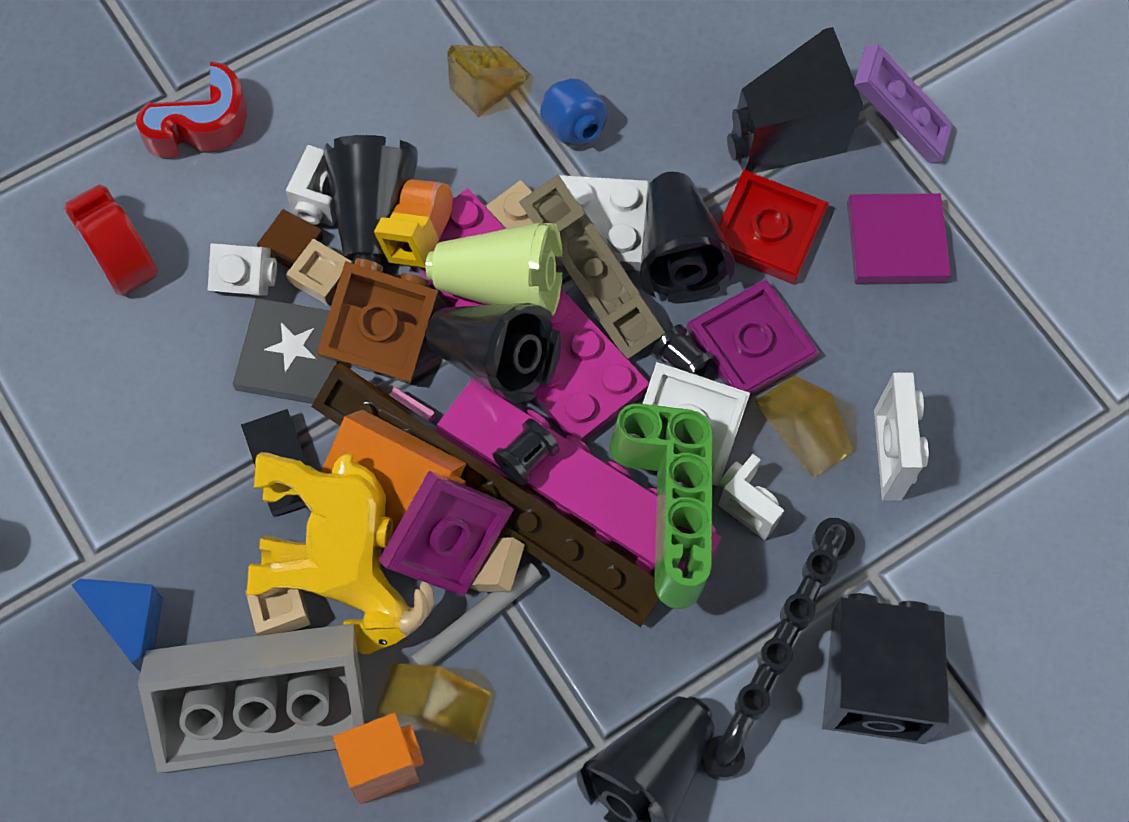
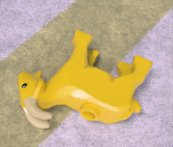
M259 453L256 456L254 488H263L262 500L272 503L286 495H299L310 509L311 514L307 522L306 542L284 540L266 535L260 538L261 564L251 563L248 567L247 595L264 594L274 588L301 589L364 611L363 619H347L343 621V625L354 623L357 649L361 654H371L396 644L419 628L432 611L434 605L433 588L430 584L422 582L420 589L415 590L414 607L410 608L404 598L389 584L380 569L381 562L379 558L381 557L382 548H386L392 537L393 519L385 517L386 494L375 475L366 467L355 463L353 460L354 454L346 453L337 459L331 473L318 472L311 466L305 465L298 460L280 457L271 453Z

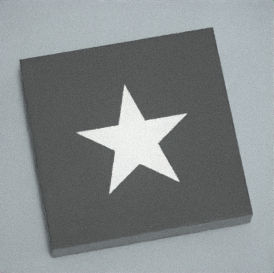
M256 298L233 381L235 390L313 404L334 365L340 364L339 362L316 356L330 310Z

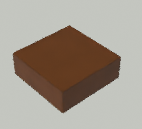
M282 209L258 241L257 247L271 248L270 258H276L277 262L290 269L312 239L321 242L324 237L321 229Z

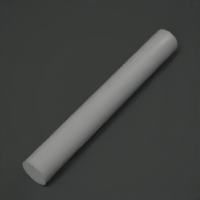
M529 562L516 572L510 592H491L411 656L413 662L424 673L542 578L540 572Z

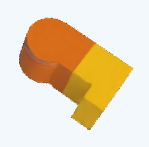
M410 179L404 184L400 202L396 205L390 218L381 217L374 230L389 263L426 268L427 255L430 251H434L452 211L453 197L448 184ZM406 242H408L412 252L403 250Z

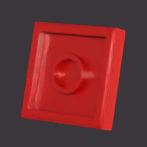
M743 169L718 227L733 252L735 262L794 285L829 202Z

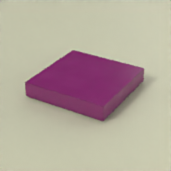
M941 193L849 195L847 208L855 284L948 282L951 273Z
M767 279L687 322L686 329L703 353L710 352L715 357L712 367L725 385L749 392V397L814 361L819 354L816 347Z
M429 470L379 561L387 569L465 596L514 509L504 501Z

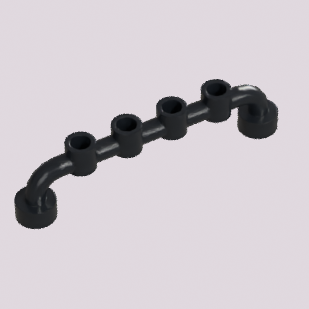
M828 518L817 526L812 537L814 551L808 556L802 568L803 579L796 593L789 596L780 611L781 622L773 638L766 641L757 657L758 668L750 684L744 686L736 697L734 703L735 713L724 735L716 736L709 742L701 761L705 772L715 780H730L742 769L745 763V752L742 745L754 721L759 720L768 709L770 704L769 692L777 676L785 672L792 661V646L799 632L804 630L814 617V602L821 588L826 586L837 570V561L845 558L854 545V531L843 519Z

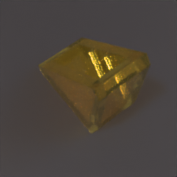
M451 45L447 51L449 88L478 117L524 84L530 77V74L502 46Z
M794 375L756 399L755 404L813 478L852 452V445L832 393Z
M393 663L377 714L387 716L396 713L398 721L476 744L491 693L440 666Z

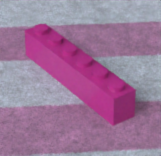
M471 379L437 424L438 428L500 468L495 462L492 453L497 448L505 449L523 431L522 424L529 418L534 419L551 433L558 442L560 451L553 457L548 455L529 474L530 481L525 486L655 571L657 489L649 488L646 490L632 481L631 474L619 464L611 461L605 464L591 455L590 449L581 440L570 435L564 438L551 430L546 419L532 410L521 411L510 404L509 400L501 398ZM713 525L711 560L716 554L722 539L721 536L715 533L716 529ZM675 526L682 533L692 534L685 527ZM679 562L677 567L678 569H681L682 577L683 568L686 562Z

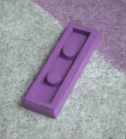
M880 44L865 47L854 86L928 163L942 161L952 123Z

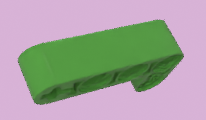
M631 404L624 407L618 415L609 445L610 453L614 460L622 466L658 471L655 590L659 599L668 607L685 609L694 605L699 599L711 571V423L700 412L690 409ZM629 434H636L642 438H635ZM679 439L686 440L691 444L683 443ZM677 482L686 483L691 488L682 487ZM675 526L685 527L692 534L682 533ZM679 562H686L683 568V577L681 569L677 568Z

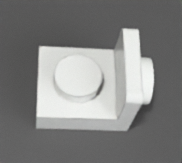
M307 145L286 189L291 213L312 225H317L320 222L334 226L336 215L333 198L326 195L330 189V183L324 157L325 150Z
M211 243L208 291L268 295V286L275 285L277 276L276 258H270L271 248Z
M752 454L743 466L736 461L722 477L719 485L724 490L718 506L763 540H766L777 527L784 509L778 506L777 499L768 490L760 486L753 487L749 484L761 462L760 458Z

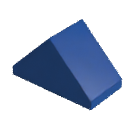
M91 579L77 580L72 584V587L130 662L141 672L145 651L155 649L163 597L152 584Z

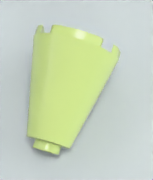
M540 222L439 242L434 251H430L427 255L426 276L428 280H433L435 288L442 292L487 305L532 303L542 306L554 315L562 285V272H556L555 257H563L560 232L556 224Z

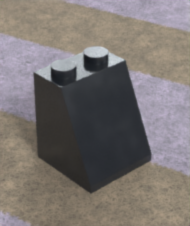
M834 27L822 30L741 89L738 107L733 109L732 112L733 130L732 133L727 135V144L732 160H739L742 171L744 169L755 174L847 152L863 102L858 89L854 86L855 81Z
M864 593L849 594L848 598L841 597L832 613L822 729L925 745L949 724L944 612L929 610L928 604L919 601H901L898 605L879 603L876 596Z

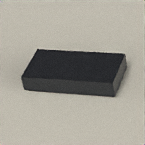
M288 409L241 424L254 465L256 456L261 452L298 460L307 465ZM286 495L276 502H267L273 517L306 505L299 495Z

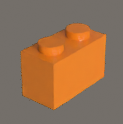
M396 713L333 736L349 787L360 805L419 783L415 768L425 763L411 724L400 728Z

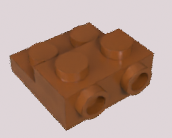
M356 258L354 264L345 261L316 356L409 384L438 290L429 288V281L414 274L402 273L401 278L382 273L383 266L370 260Z

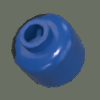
M570 78L556 82L546 91L540 108V116L546 127L560 142L567 146L578 147L595 140L600 135L607 121V108L604 101L587 83L580 79Z

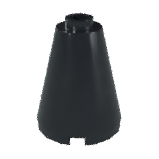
M351 135L335 138L334 148L328 143L325 145L324 157L343 256L351 260L353 264L356 258H361L381 265V263H386L388 260L374 230L381 217L390 218L396 205L400 202L404 184L414 178L418 163L417 148L400 140L399 148L386 146V137L378 135Z
M664 172L654 178L647 188L640 264L642 285L649 295L655 297V292L667 295L668 302L672 303L693 302L715 294L720 290L719 282L727 275L730 281L734 275L735 259L733 252L691 178L680 172Z
M532 303L443 307L432 315L426 329V340L431 351L501 398L516 403L531 401L537 395L531 393L536 390L540 383L544 385L549 384L560 359V331L553 329L549 317L554 318L551 311Z
M676 696L584 763L577 772V784L585 799L590 805L598 799L609 810L603 817L607 822H674L715 731V725L711 719V710L705 703L695 697L685 698Z

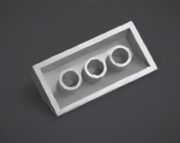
M354 623L146 650L144 654L138 687L157 773L337 749L333 739L334 735L366 723Z

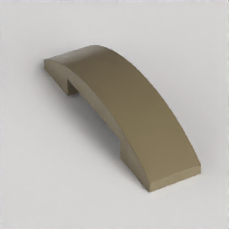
M556 175L519 201L533 224L540 222L556 224L560 232L563 256L558 258L600 318L599 321L615 345L627 359L666 333L613 251L559 175Z

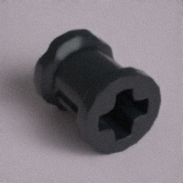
M678 324L660 338L651 354L656 360L663 359L671 367L702 377L713 365L715 357L710 352L703 353L686 336L687 329L682 324Z
M531 418L522 424L523 431L505 449L497 448L492 453L495 462L501 470L521 486H525L530 481L529 474L548 455L553 457L560 451L558 442L551 433Z

